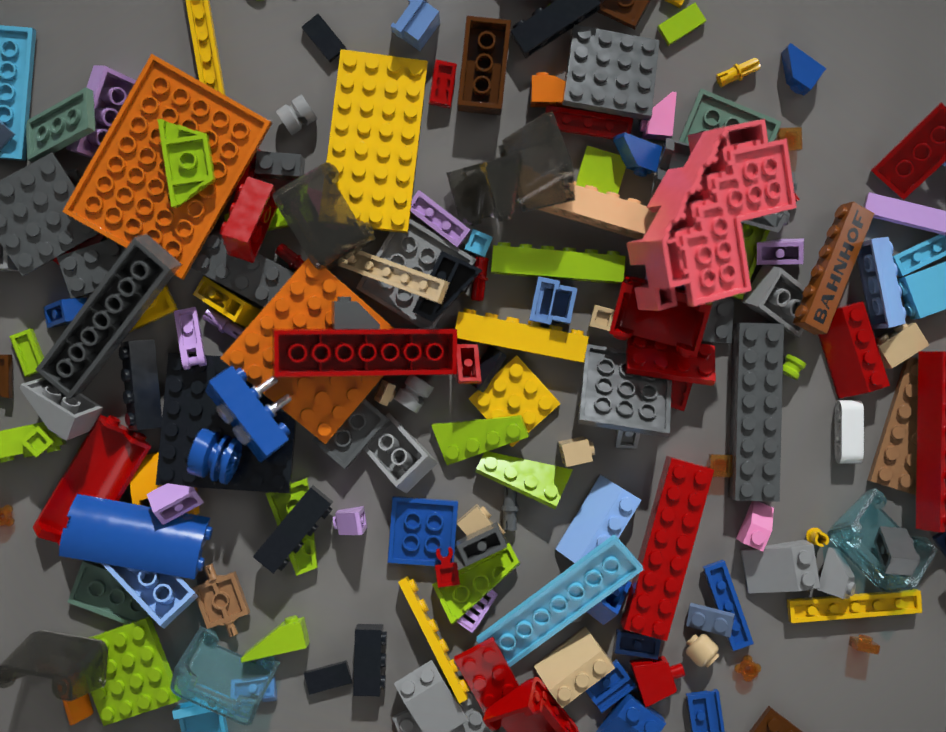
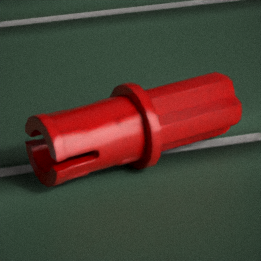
M284 243L280 244L275 250V253L290 265V269L297 270L304 262L301 255H297Z
M475 257L477 260L474 265L481 269L482 273L473 281L471 299L483 301L485 283L488 281L486 277L489 259Z

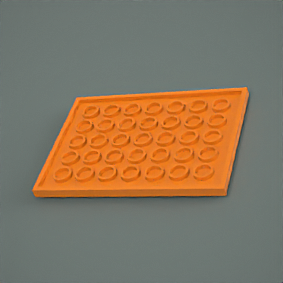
M151 54L62 212L125 248L128 247L133 238L148 234L182 264L174 275L184 280L271 127L272 122ZM158 119L209 135L216 181L178 208H172L170 203Z

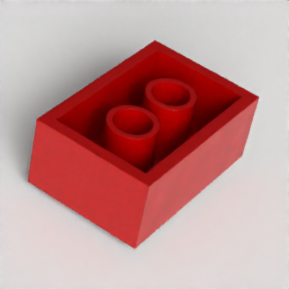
M247 177L245 183L240 185L238 199L236 203H232L229 210L230 216L227 222L222 224L220 235H222L228 255L254 263L278 208L273 184Z

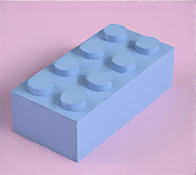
M101 563L164 629L199 597L181 577Z

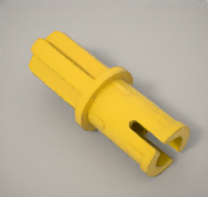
M753 58L740 65L734 64L732 68L716 74V81L721 88L736 80L741 81L744 76L761 68L758 58Z

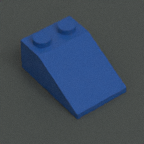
M629 692L615 704L596 732H661L666 722L662 714L650 706L645 707L642 700Z

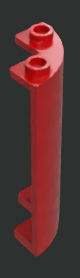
M100 414L33 525L37 537L58 543L60 546L63 528H67L69 521L67 514L77 494L119 501L151 448V445L146 441L147 437L138 431L133 432L129 430V428L120 424V419L112 415L105 417Z

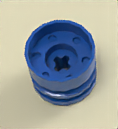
M202 428L197 434L189 453L187 462L188 474L205 478L210 471L212 481L219 479L220 483L228 484L239 465L242 443L237 438L231 439L229 435H225L220 441L219 432Z

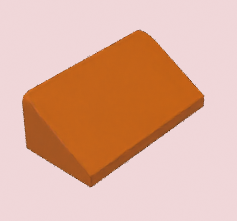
M82 673L67 676L58 683L70 726L94 713Z

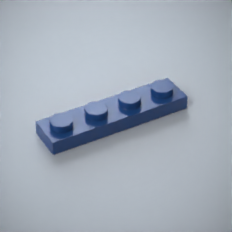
M720 560L703 566L717 609L735 614L731 637H727L731 649L735 651L754 644L725 561Z

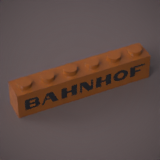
M855 202L842 204L837 208L834 222L827 231L825 244L819 251L817 264L811 271L809 284L804 289L800 306L795 311L793 324L814 335L827 334L875 213Z

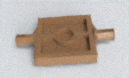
M213 563L204 566L208 580L194 586L192 589L199 596L196 600L207 629L217 625H225L229 637L235 636L238 632L234 621L250 613L236 571L226 575H216Z

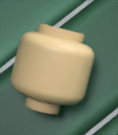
M694 634L686 642L688 645L686 654L699 667L705 665L708 668L719 657L717 653L719 650L718 645L707 634L699 636Z

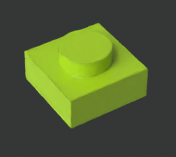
M37 426L20 441L36 458L55 443L40 426Z

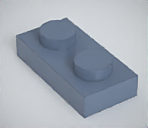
M691 603L686 626L731 637L735 614Z

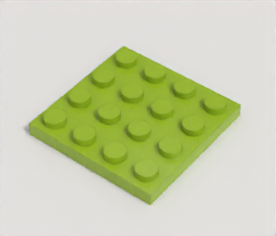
M150 616L72 644L103 726L176 703L182 699Z

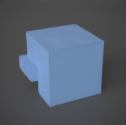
M408 0L409 6L397 23L391 24V30L399 38L409 43L418 51H421L440 24L439 11L428 4L427 0Z
M538 276L529 320L551 325V322L565 325L570 324L578 288L559 285L560 281Z

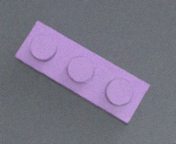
M420 190L412 198L411 212L459 248L472 230Z

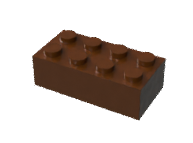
M467 16L457 104L458 111L501 116L511 20Z

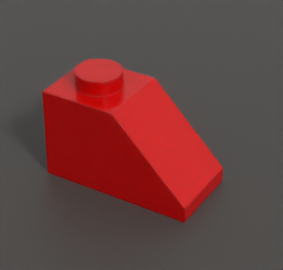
M457 344V374H455V379L458 384H481L478 344Z

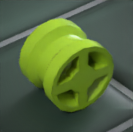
M787 354L783 364V374L798 380L800 377L799 372L807 364L799 358Z

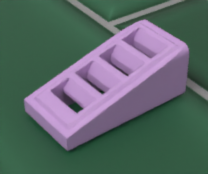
M491 590L486 594L490 597L488 601L485 598L480 600L484 604L483 608L478 604L472 607L479 612L478 615L470 610L465 613L473 619L472 623L463 616L457 623L473 633L498 594L495 591Z

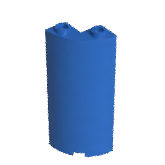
M77 494L67 514V517H69L67 528H63L59 556L195 580L198 571L203 570L205 558L202 557V549L206 540L211 539L213 527H210V517L184 513L163 525L155 516L151 507Z

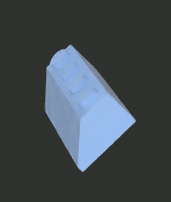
M889 237L864 241L857 256L868 317L872 329L891 328L906 324V310L901 302L902 289L897 282L898 269L893 261L892 254L894 249L889 241Z
M599 475L555 549L573 563H576L615 534L619 538L640 504L641 499L604 476Z

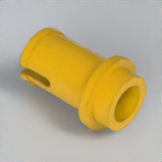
M810 528L806 533L807 541L813 543V545L824 547L823 544L827 545L829 543L828 535L819 528Z

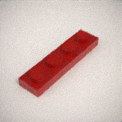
M546 105L543 129L613 139L614 136L624 132L631 134L633 118Z

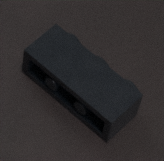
M357 624L355 628L353 696L380 697L381 690L386 688V675H382V667H386L387 654L383 653V645L387 644V632L383 631V624Z

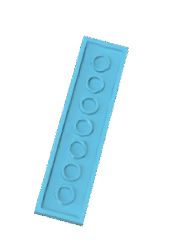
M614 534L479 634L476 641L481 643L494 637L508 665L511 667L643 571V565Z

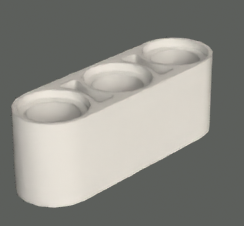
M837 400L835 403L834 453L838 464H861L863 462L864 407L860 400Z

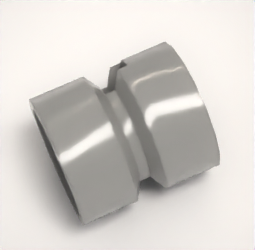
M302 94L291 100L290 106L285 104L276 110L291 135L300 131L303 124L309 125L317 120L316 115Z
M409 375L404 382L405 388H400L394 399L413 412L418 413L424 404L423 398H428L434 387L417 375Z

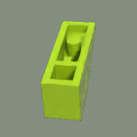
M297 615L285 618V621L244 653L241 657V663L307 648L310 640L305 618H298Z

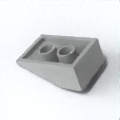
M762 265L751 284L752 291H748L741 302L774 324H784V330L796 337H800L804 330L793 324L795 311L800 306L803 291L806 287L782 268Z
M44 377L20 385V390L46 427L57 434L59 438L66 441L89 432L103 410L102 406L81 393L69 399Z
M388 413L386 417L389 420L364 450L396 488L408 493L438 462L391 413Z
M805 539L767 545L763 552L755 548L741 550L747 593L797 592L820 588L814 545Z
M430 660L394 683L404 704L422 732H450L469 720L436 660Z

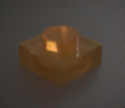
M802 127L779 128L777 140L787 139L788 151L802 150Z
M709 454L708 467L714 469L713 477H732L733 455Z
M859 634V637L850 636L849 645L857 651L879 655L880 645L875 643L872 637Z

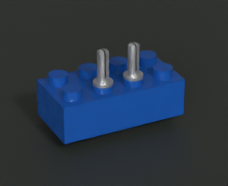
M230 366L208 382L205 392L217 406L216 410L220 417L227 424L230 423L232 425L236 438L243 445H247L261 463L289 440L287 435L290 434L287 426L284 423L278 425L273 417L276 416L275 412L290 402L292 398L289 397V394H286L271 406L269 404L263 406L258 399L262 397L261 394L278 382L275 379L276 377L272 376L258 387L253 386L249 388L245 383V380L248 379L246 373L241 368L235 370L233 366Z

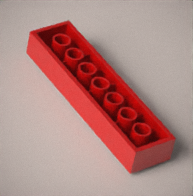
M272 329L273 376L457 374V329Z
M918 351L916 529L939 533L946 532V351Z
M666 456L638 561L643 565L644 570L632 578L620 622L624 630L667 641L714 469Z

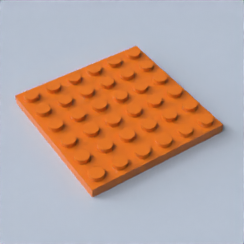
M310 255L220 359L229 366H233L235 370L241 368L248 377L247 381L253 386L258 387L273 376L272 329H332V301H337V297H351V301H357L380 324V329L394 327ZM384 375L276 377L275 379L278 382L264 391L263 394L274 403L286 394H289L292 400L281 409L326 444Z

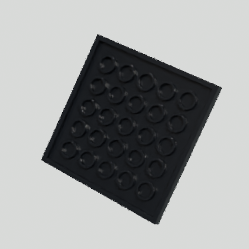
M168 353L156 485L169 483L197 488L290 493L296 420L281 408L275 412L276 416L273 419L278 425L284 423L290 431V434L287 435L289 440L260 463L249 447L242 444L239 465L228 484L220 483L219 479L212 481L210 471L205 478L188 474L187 462L189 453L197 434L202 428L219 432L220 441L225 435L231 436V439L236 438L232 425L230 423L227 424L220 417L216 410L217 406L205 392L208 382L230 366L220 359L221 356L205 355L206 366L200 367L195 365L191 366V369L184 370L180 353ZM189 354V358L197 356L196 354ZM245 380V383L248 385L249 388L253 387V385L250 382ZM263 393L261 394L262 397L258 399L263 406L274 404Z

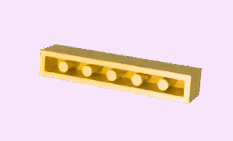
M464 308L463 312L458 311L455 327L457 329V339L584 363L589 336H584V331L571 329V333L563 332V327L550 325L548 329L541 327V323L528 321L527 325L519 323L520 319L507 317L506 320L497 319V314L485 312V316L476 315V310Z

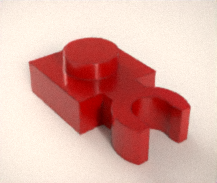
M448 547L449 555L446 557L441 555L440 548L436 550V556L441 561V564L435 565L438 588L460 585L458 564L450 560L453 556L452 547Z

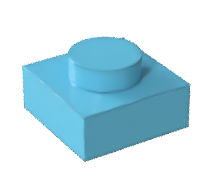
M472 229L464 250L480 257H485L493 237Z

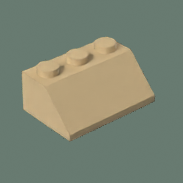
M586 626L534 664L545 686L561 708L565 707L615 669L612 660Z

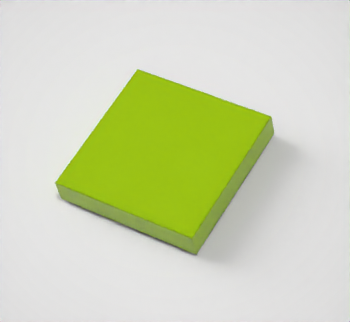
M587 145L576 179V185L584 188L585 185H590L598 188V192L604 194L607 192L618 194L626 169L621 156Z

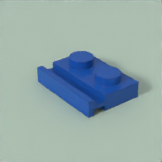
M617 659L613 661L615 669L586 690V693L597 705L601 713L637 687Z
M714 689L713 691L705 690L686 693L691 732H725L719 691Z

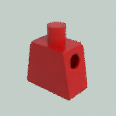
M658 656V660L643 658L629 661L645 707H649L676 693L677 688L674 679L686 676L681 663L669 666L665 656Z

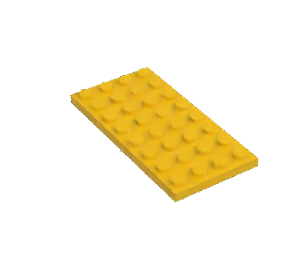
M340 50L319 216L320 223L408 234L428 61Z

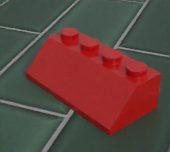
M855 302L838 307L827 334H818L838 398L869 393L890 386L864 302Z

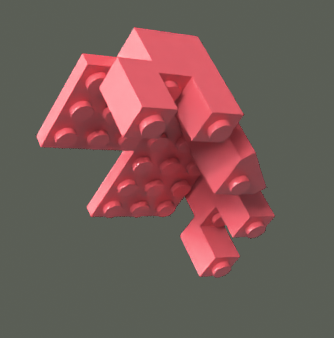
M765 119L687 135L691 155L684 167L667 170L646 208L651 212L658 213L644 238L627 242L630 265H645L648 284L634 287L638 310L659 311L678 306L675 287L684 284L688 306H697L752 291L741 221L797 208L787 139L768 142Z

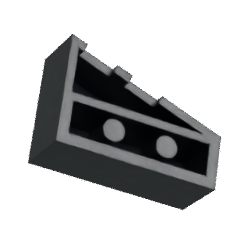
M441 251L430 275L449 282L443 302L439 304L420 296L412 312L434 323L482 273V270Z

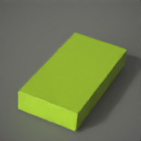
M693 3L658 25L657 29L667 45L670 46L705 24L707 20L697 4Z
M27 329L9 336L24 376L30 377L38 374L35 369L44 359L34 330Z

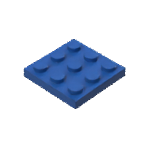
M393 496L388 563L435 566L441 564V561L436 556V550L440 548L441 555L446 557L449 555L448 547L453 549V556L450 560L454 562L458 501Z

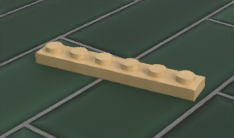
M337 243L330 262L442 304L449 286V282L341 243Z

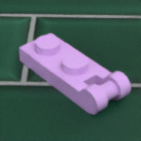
M191 307L174 311L183 369H191V366L195 365L200 367L206 366L207 361L197 308ZM196 351L197 356L189 358V353Z

